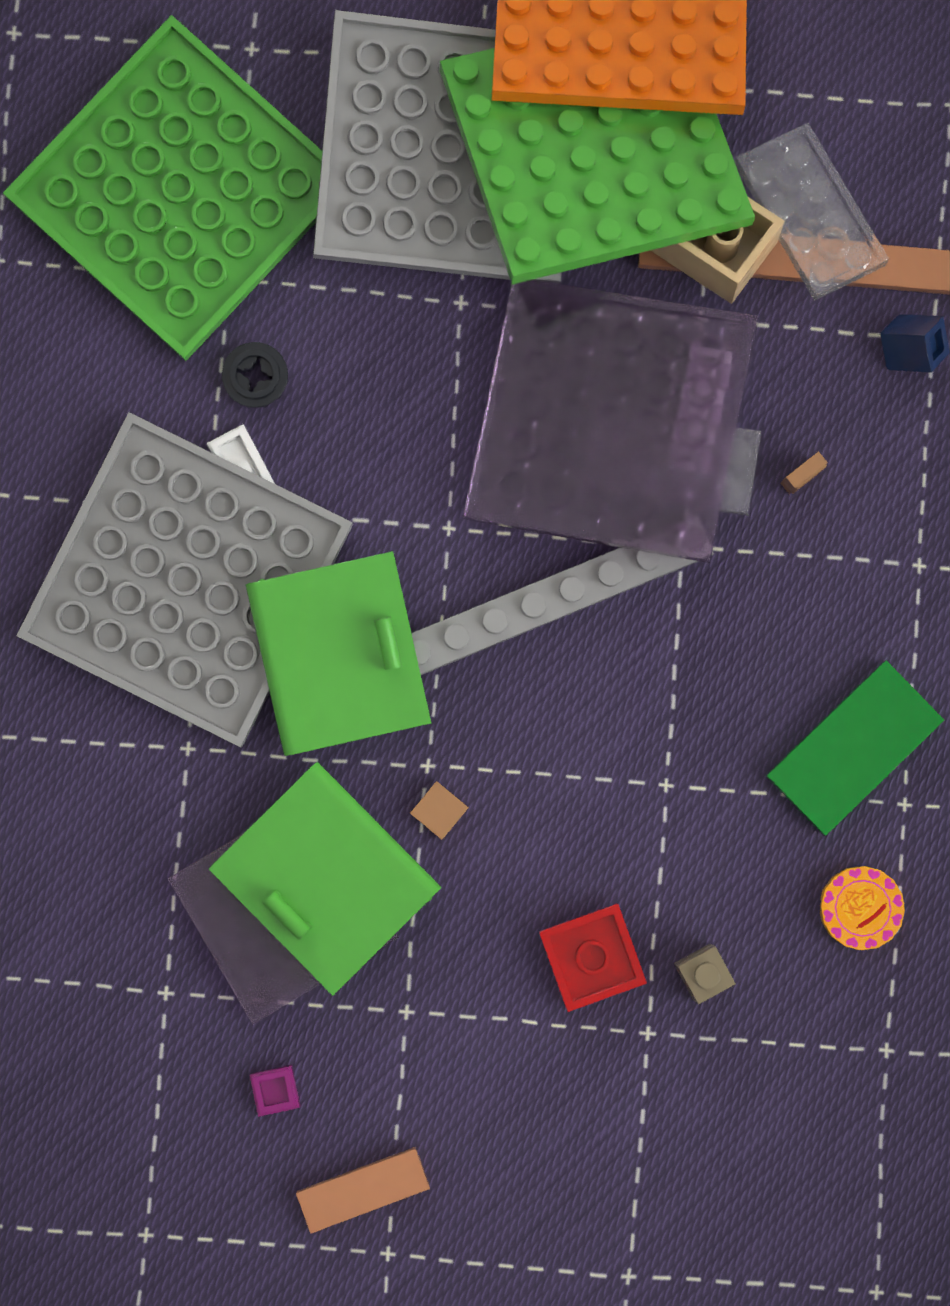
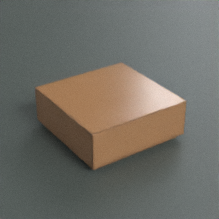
M818 451L786 476L781 485L789 494H793L827 467L826 464L828 462Z
M436 781L410 814L442 840L469 807Z

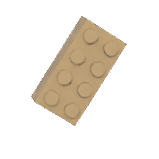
M748 197L755 215L753 225L650 251L732 304L777 244L785 221Z

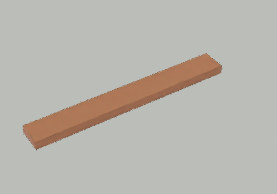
M780 236L777 244L751 278L950 295V250ZM652 251L639 253L638 268L682 272Z

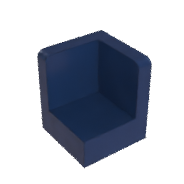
M900 314L880 333L886 367L889 370L932 373L950 353L943 316Z

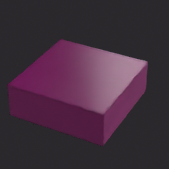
M292 1065L250 1074L258 1117L300 1108Z

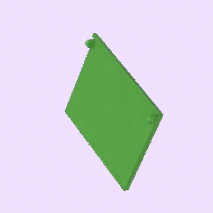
M393 551L275 578L260 579L257 582L245 584L284 756L431 723Z
M318 762L306 771L209 868L223 885L332 996L427 902L431 901L432 897L442 888Z

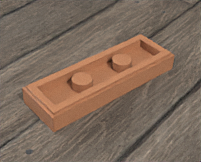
M413 1147L298 1190L296 1195L311 1234L429 1190L430 1185L417 1149Z

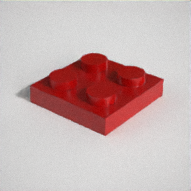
M618 903L539 931L567 1012L647 984Z

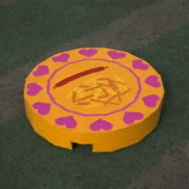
M860 866L842 870L832 876L824 887L820 899L822 924L832 938L846 947L858 950L878 948L892 940L902 925L905 912L903 895L895 881L878 869Z

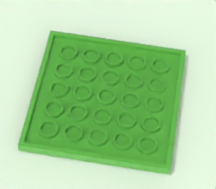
M171 15L3 194L181 358L187 361L316 223L322 150Z
M495 48L440 61L439 71L512 284L753 225L755 215L717 114L492 101Z

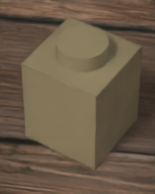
M708 944L673 963L693 1001L697 1004L736 984L716 946Z

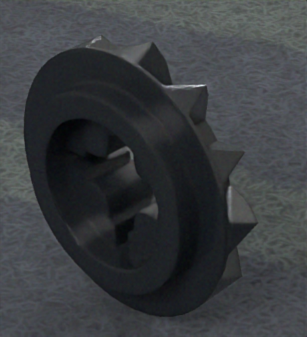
M250 342L240 345L228 355L222 369V381L226 392L233 401L247 408H266L275 400L280 399L288 384V369L284 358L275 348L265 343ZM259 359L262 374L272 380L258 381L257 386L251 392L252 388L249 378L244 377L239 372L253 371Z

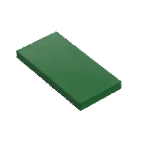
M885 660L793 748L766 777L823 836H826L911 754L944 719Z

